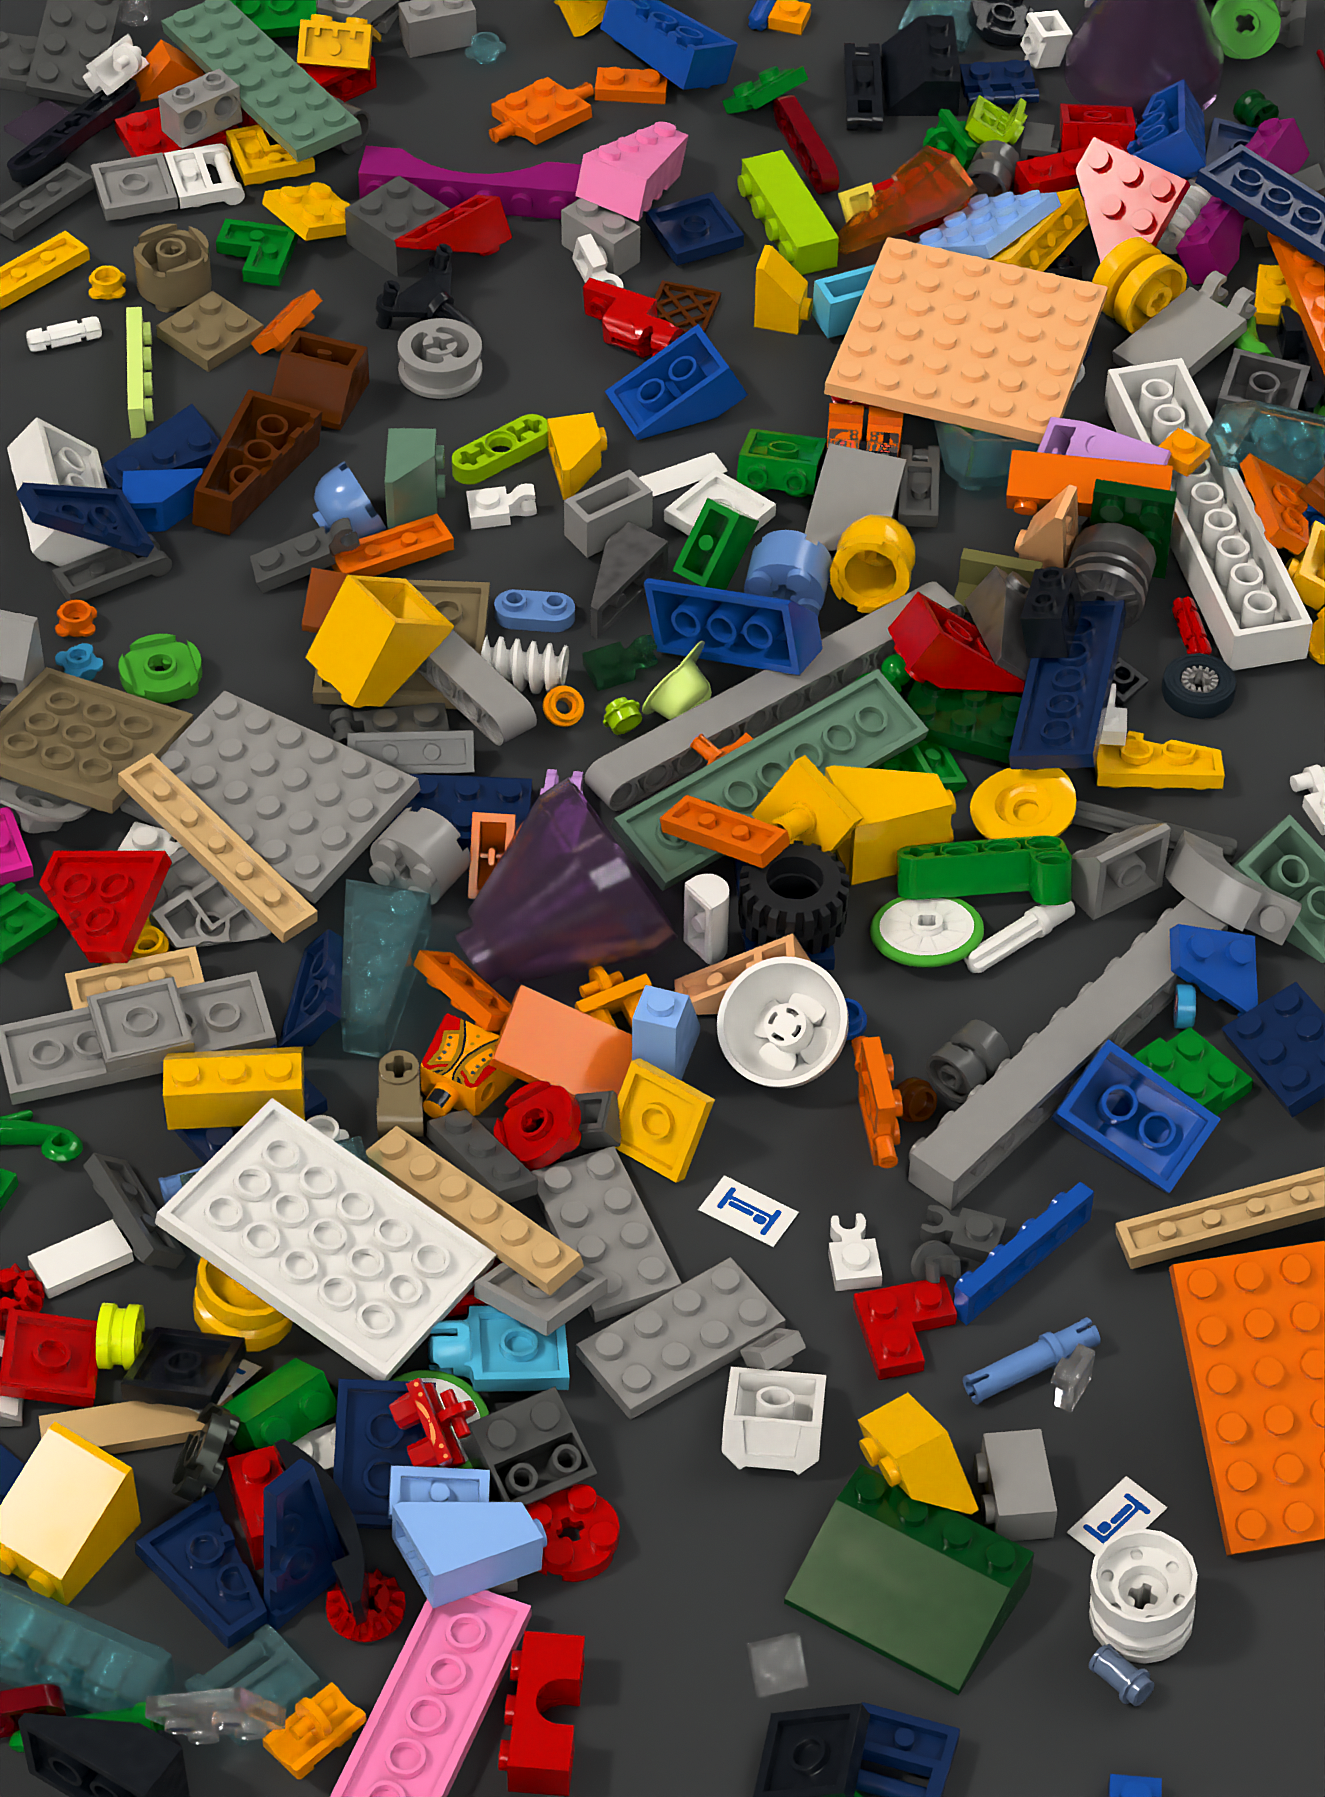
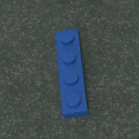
M1080 1181L1067 1193L1060 1192L1053 1198L1048 1209L1038 1218L1028 1219L1011 1241L1005 1246L1003 1244L997 1245L990 1252L985 1263L974 1272L971 1270L965 1272L959 1278L953 1290L955 1293L954 1306L957 1311V1319L967 1326L1084 1226L1091 1218L1094 1191Z

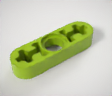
M527 414L457 449L452 455V475L454 479L462 484H477L545 449L548 446L547 419L537 414ZM496 446L510 448L507 452H494L491 449Z

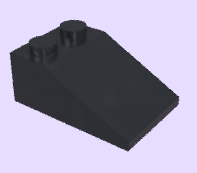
M24 1713L18 1720L29 1773L69 1797H190L182 1746L175 1737L166 1731L158 1730L155 1732L136 1722Z

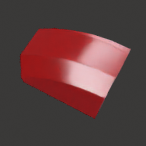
M1060 103L1061 152L1088 147L1093 137L1103 142L1117 140L1123 150L1128 153L1127 147L1129 142L1135 140L1136 130L1132 107Z

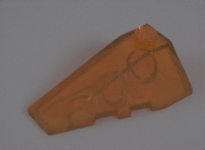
M926 145L891 175L895 182L884 191L877 190L870 198L872 200V207L868 211L864 210L855 214L837 233L839 237L838 252L844 255L887 239V237L895 236L948 215L951 212H957L970 202V197L978 189L955 155Z

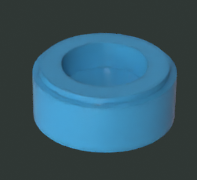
M1176 984L1173 1002L1174 1027L1187 1029L1190 1026L1192 1028L1196 1016L1195 987L1189 984Z

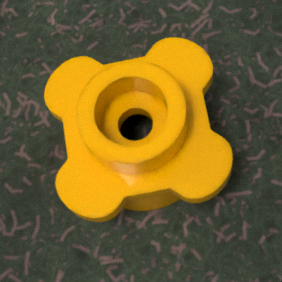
M114 266L96 268L89 276V283L92 284V288L88 291L89 296L92 299L101 298L103 300L122 298L126 294V289L123 287L126 275Z

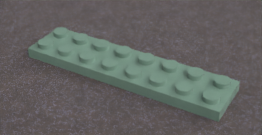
M205 0L201 4L187 10H180L173 16L161 20L163 32L205 73L220 69L239 85L241 108L298 163L362 134L360 122L230 0Z
M876 669L615 817L611 827L660 889L664 891L724 856L722 853L662 832L659 818L685 795L754 818L751 815L752 812L796 759L806 755L824 776L825 767L833 765L874 769L924 740L929 729L880 670Z

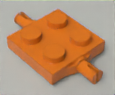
M549 77L539 79L533 84L517 92L510 93L505 98L491 104L492 116L502 122V124L489 129V136L493 142L498 143L511 135H516L527 139L534 145H538L592 118V107L584 99L592 97L594 89L588 82L574 89H566Z
M859 1036L852 1040L851 1046L856 1060L854 1064L855 1069L858 1072L857 1096L873 1165H879L882 1168H892L898 1164L894 1145L900 1144V1129L896 1117H900L903 1114L900 1090H892L890 1082L894 1081L893 1060L891 1054L883 1053L880 1036L869 1038Z

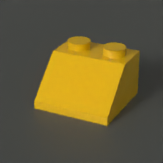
M908 1392L858 1419L865 1437L859 1441L860 1448L872 1467L879 1465L884 1478L891 1487L898 1484L911 1499L971 1515L979 1510L947 1430Z

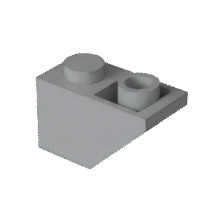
M0 610V704L8 705L45 669L38 618Z

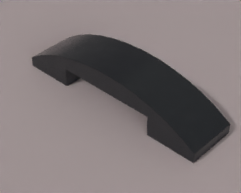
M1281 306L1276 336L1282 359H1298L1299 364L1310 366L1296 412L1302 436H1310L1315 429L1317 415L1322 406L1325 375L1300 315L1289 306Z
M285 1439L274 1442L283 1472L300 1458L315 1468L339 1541L346 1555L332 1562L337 1585L358 1626L367 1621L370 1587L366 1558L351 1509L333 1479L310 1455Z

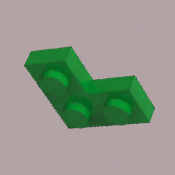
M225 218L216 240L217 253L247 257L242 269L243 282L280 286L297 244L298 234L287 226Z

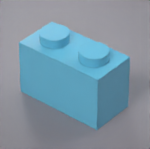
M876 264L814 281L812 316L827 338L847 333Z

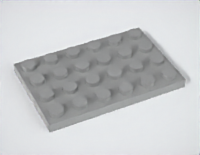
M223 691L171 744L167 752L160 757V761L299 894L313 903H316L421 790L418 778L227 691ZM131 796L120 805L121 811L152 826L164 829Z

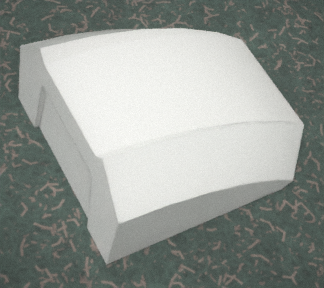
M731 1367L723 1421L722 1453L739 1470L747 1466L791 1470L799 1475L818 1462L826 1375Z

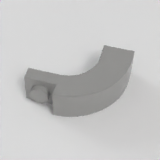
M1185 830L1165 866L1166 878L1172 886L1202 910L1242 932L1244 928L1281 946L1302 909V903L1250 879L1233 868L1224 859L1223 848Z

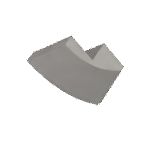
M830 443L806 525V540L816 546L819 541L828 551L837 550V544L842 533L855 520L870 514L890 516L895 519L896 501L906 470L907 459Z
M184 847L169 856L172 864L148 917L151 926L162 931L173 948L180 950L194 946L202 947L261 939L271 935L272 932Z

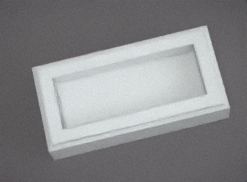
M112 1219L28 1256L30 1268L33 1269L36 1278L42 1282L44 1292L50 1299L134 1261L133 1251Z

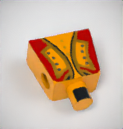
M449 1013L444 1016L420 1066L421 1091L427 1096L422 1103V1107L430 1117L436 1119L446 1116L452 1108L459 1111L466 1109L473 1116H477L517 1079V1077L489 1065L499 1035L485 1031L483 1028Z

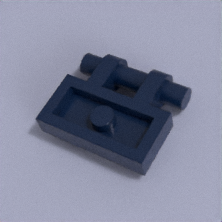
M1029 60L959 64L963 95L967 99L968 107L973 105L979 95L994 105L1012 104L1014 107L1020 98L1027 101V103H1039V89L1035 88V79Z

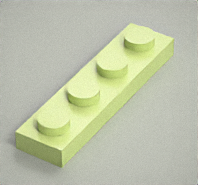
M127 307L129 424L131 438H142L147 434V422L154 421L152 398H146V396L153 395L152 373L145 371L153 370L151 347H145V345H152L151 323L143 322L142 307Z

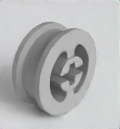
M435 318L411 325L401 334L398 340V355L400 357L398 373L402 384L417 395L433 399L458 397L471 391L477 386L482 377V362L480 359L482 354L481 337L471 326L453 319Z

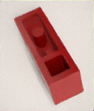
M475 195L394 241L396 247L436 250L439 244H447L452 248V251L479 253L480 256H486L499 251L501 244L512 239V234L500 197Z

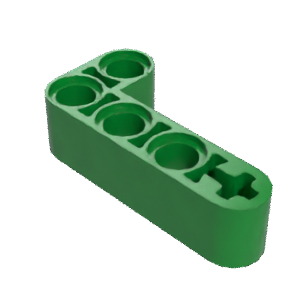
M1048 835L906 846L897 851L898 895L906 899L916 900L1029 891L1033 900L1039 904L1062 905L1072 900V856L1062 839Z

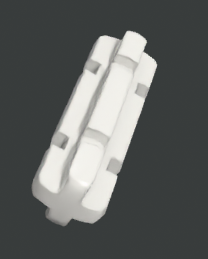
M91 316L82 318V323H77V320L46 326L47 330L42 331V328L28 330L26 332L27 344L30 351L35 353L47 350L46 346L49 345L53 349L82 342L81 338L85 337L87 341L98 339L102 336L100 322L97 317Z

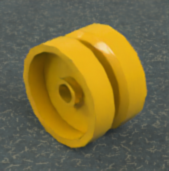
M1134 237L1118 244L1106 255L1097 268L1092 283L1108 287L1102 312L1111 318H1115L1119 325L1134 334L1186 290L1187 275L1181 265L1165 254H1162L1158 248L1142 237Z
M201 1257L197 1268V1285L194 1290L193 1310L194 1319L202 1332L244 1337L246 1352H260L278 1344L291 1331L292 1320Z

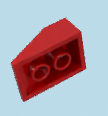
M920 592L915 594L888 627V631L895 642L893 648L906 663L905 671L920 683H924L927 680L937 687L945 689L1023 693L1025 681L995 664L977 626Z

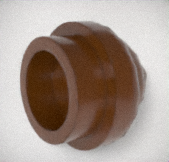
M911 1077L905 1079L894 1088L899 1089L901 1093L903 1114L899 1118L911 1123L923 1122L934 1113L937 1106V1095L929 1082L918 1077Z

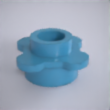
M81 643L78 646L71 647L67 652L61 651L55 656L56 664L63 667L64 673L91 681L97 672L103 668V660L94 655L93 646L88 643Z

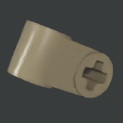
M391 1051L382 1057L378 1067V1138H382L395 1126H398L412 1137L424 1136L423 1098L421 1096L418 1060L407 1051Z

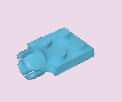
M469 1306L468 1318L466 1320H443L438 1322L430 1332V1334L435 1335L431 1336L428 1342V1358L431 1363L438 1365H429V1369L446 1372L458 1378H469L475 1392L548 1390L556 1387L557 1390H569L570 1375L565 1324L550 1335L545 1336L492 1306Z

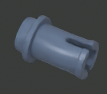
M1111 1644L1100 1647L1089 1662V1669L1093 1673L1098 1674L1119 1692V1699L1124 1704L1131 1703L1134 1706H1139L1146 1701L1154 1689V1682L1150 1680V1673L1146 1669L1138 1670L1119 1654Z

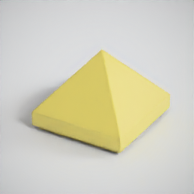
M872 182L838 193L848 229L882 218Z

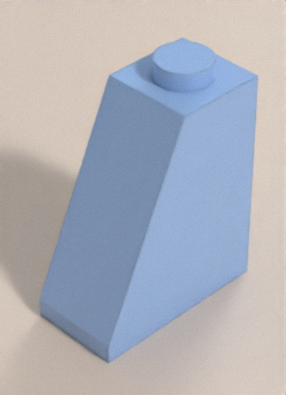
M645 985L632 1017V1061L641 1058L675 1078L682 1080L700 1033V1023L689 995Z
M400 1502L392 1505V1539L433 1609L542 1570L543 1548L547 1546L546 1532L539 1519L531 1518L522 1502Z

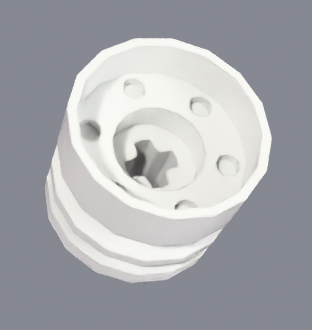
M1142 1528L1121 1532L1106 1541L1094 1557L1091 1571L1089 1610L1093 1634L1102 1646L1111 1644L1129 1662L1147 1664L1166 1660L1180 1651L1192 1634L1198 1574L1192 1555L1180 1541L1161 1531Z

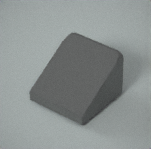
M611 1090L576 1094L575 1099L581 1110V1123L578 1130L581 1132L582 1138L579 1145L584 1149L620 1146L621 1128L617 1093Z

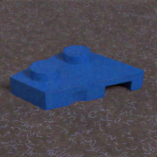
M1177 924L1169 929L1171 971L1186 982L1196 984L1202 993L1214 1001L1222 998L1239 1010L1238 1017L1258 1005L1255 936Z

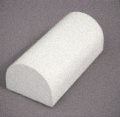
M700 874L685 882L683 941L707 964L713 965L722 960L728 950L729 886L723 878L717 875Z

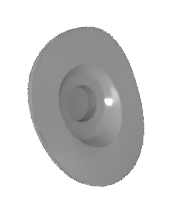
M5 778L0 779V803L15 809L20 818L21 830L28 833L57 831L64 822L79 819L92 808L29 786L20 785Z

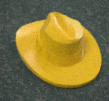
M1009 767L990 776L976 789L970 803V814L976 829L988 840L1042 835L1058 837L1069 827L1074 818L1077 805L1076 792L1070 778L1060 768L1029 770L1011 769Z

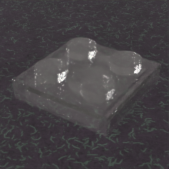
M242 1687L146 1697L145 1718L165 1726V1731L168 1733L188 1736V1742L214 1744L219 1742V1735L235 1734V1737L239 1739L255 1740L265 1738L267 1730L285 1729L286 1708Z

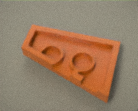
M1249 453L1239 465L1245 477L1244 485L1251 493L1255 502L1254 510L1261 518L1266 530L1264 535L1274 547L1278 549L1284 547L1299 555L1309 545L1308 520L1302 515L1308 509V504L1299 497L1306 484Z

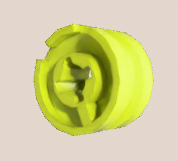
M102 1303L96 1330V1363L98 1369H113L114 1365H123L124 1370L130 1369L144 1346V1343H142V1332L145 1331L143 1305L129 1304L127 1308H118L117 1303Z

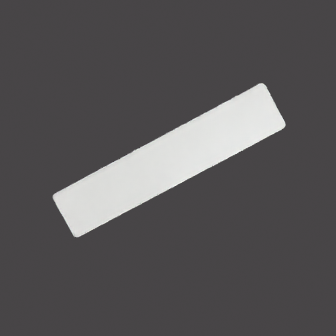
M709 453L639 477V479L653 491V497L698 482L714 469L724 473L727 472V468L715 453Z

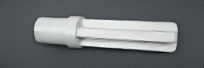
M1070 901L1062 905L1042 904L1026 911L1022 918L980 943L969 956L964 958L968 970L971 973H982L1034 939L1042 938L1049 934L1054 927L1075 914L1073 902Z

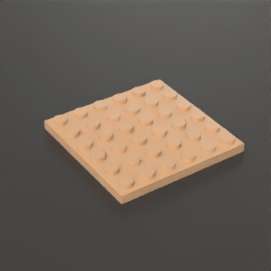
M887 237L826 379L824 394L1040 444L1050 418L1063 417L1104 306L1108 287L1089 281L1076 280L1053 273H1045L1013 264L983 259L978 256H970L903 239Z

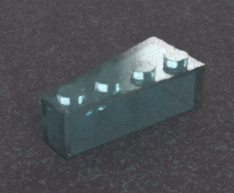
M346 879L341 996L343 1051L382 1058L389 1053L418 970L413 966L419 950H425L432 930L430 893Z
M0 1576L1 1682L19 1688L36 1684H53L62 1689L65 1703L95 1713L132 1708L138 1702L166 1700L175 1682L172 1655L154 1643L144 1642Z

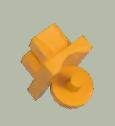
M600 965L590 968L588 973L590 982L579 987L580 994L584 999L575 1003V1009L616 1028L617 1026L611 1015L622 1011L632 1028V1017L645 985L652 986L647 974L645 973L624 982V978L619 970L608 975Z
M331 1682L313 1698L304 1697L295 1704L296 1711L262 1739L263 1747L296 1779L301 1780L314 1769L315 1764L336 1747L340 1748L353 1737L352 1734L367 1722L366 1713L353 1705L339 1688Z

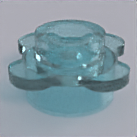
M479 32L471 38V47L465 49V56L469 59L475 58L477 62L482 64H494L497 62L498 55L506 51V45L503 42H499V37L492 32Z

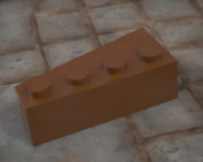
M248 389L194 490L192 524L230 536L319 446L323 411Z

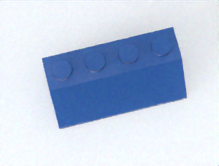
M647 578L644 581L657 652L687 656L697 643L702 640L705 644L699 659L801 675L823 649L817 614L794 601Z

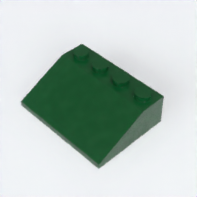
M860 1464L835 1500L784 1598V1604L959 1696L1029 1587L1034 1552L950 1509L911 1499L898 1484L891 1487L883 1475Z

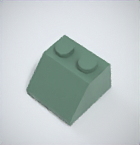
M388 428L385 469L387 530L436 514L438 498L446 497V475L438 474V469H444L445 449L444 445H437L436 429Z

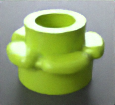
M626 697L615 699L605 708L606 714L604 715L603 724L606 727H610L616 735L631 731L640 724L643 718L639 712V702L628 700Z

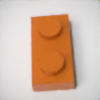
M598 67L595 83V100L666 104L668 78L655 69L640 70Z
M314 289L293 299L251 342V345L260 355L272 348L277 352L282 350L289 342L295 329H302L315 318L312 311L323 300Z

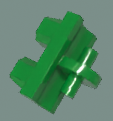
M940 109L938 125L936 128L931 127L927 130L923 141V148L929 156L934 158L941 157L955 177H964L981 144L972 141L968 134L969 131L965 129L967 121H958L949 109Z

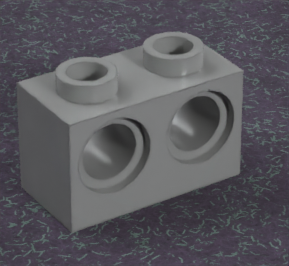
M220 69L208 72L197 79L158 95L162 131L182 149L242 122L240 87Z

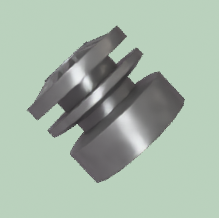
M1098 523L1086 527L1076 536L1067 568H1076L1081 601L1125 600L1126 617L1123 627L1125 629L1131 627L1140 619L1155 567L1156 555L1154 547L1148 539L1132 527L1118 523Z

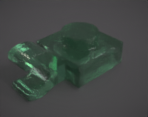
M650 634L636 638L626 649H624L619 641L582 653L583 666L596 690H605L636 680L635 670L647 669L658 664V660L653 653V650L657 649V645Z

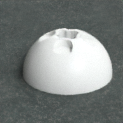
M782 956L766 959L743 971L725 992L717 1016L718 1040L728 1062L737 1072L750 1081L772 1088L801 1086L824 1074L841 1054L849 1027L847 1004L836 981L822 967L797 957ZM799 1027H801L799 1034L796 1037H794L798 1032Z

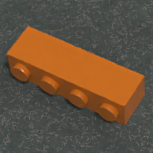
M1012 450L1006 504L1008 509H1014V512L1018 514L1035 515L1070 484L1077 487L1078 516L1091 517L1096 479L1171 490L1173 466Z

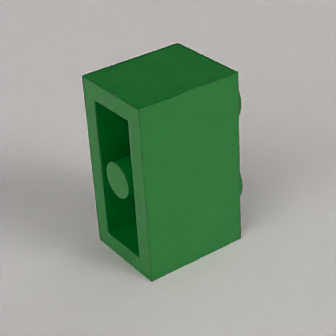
M707 498L672 571L702 587L726 590L759 521L728 504Z
M294 1358L221 1406L230 1410L231 1414L240 1417V1423L232 1442L235 1448L243 1453L273 1445L275 1447L274 1442L281 1439L294 1443L337 1414V1401L324 1372L297 1358Z

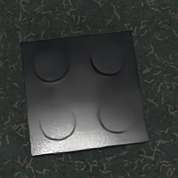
M155 1327L120 1383L122 1398L148 1404L187 1407L193 1410H203L209 1403L217 1405L247 1353L245 1338Z
M862 1703L771 1713L753 1797H854L870 1713Z

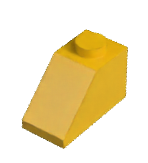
M765 245L756 267L754 327L798 335L803 320L809 321L812 313L813 299L807 298L808 281L773 246Z
M593 412L547 419L548 450L563 500L574 496L601 468V451L607 450V437L604 427L598 428Z

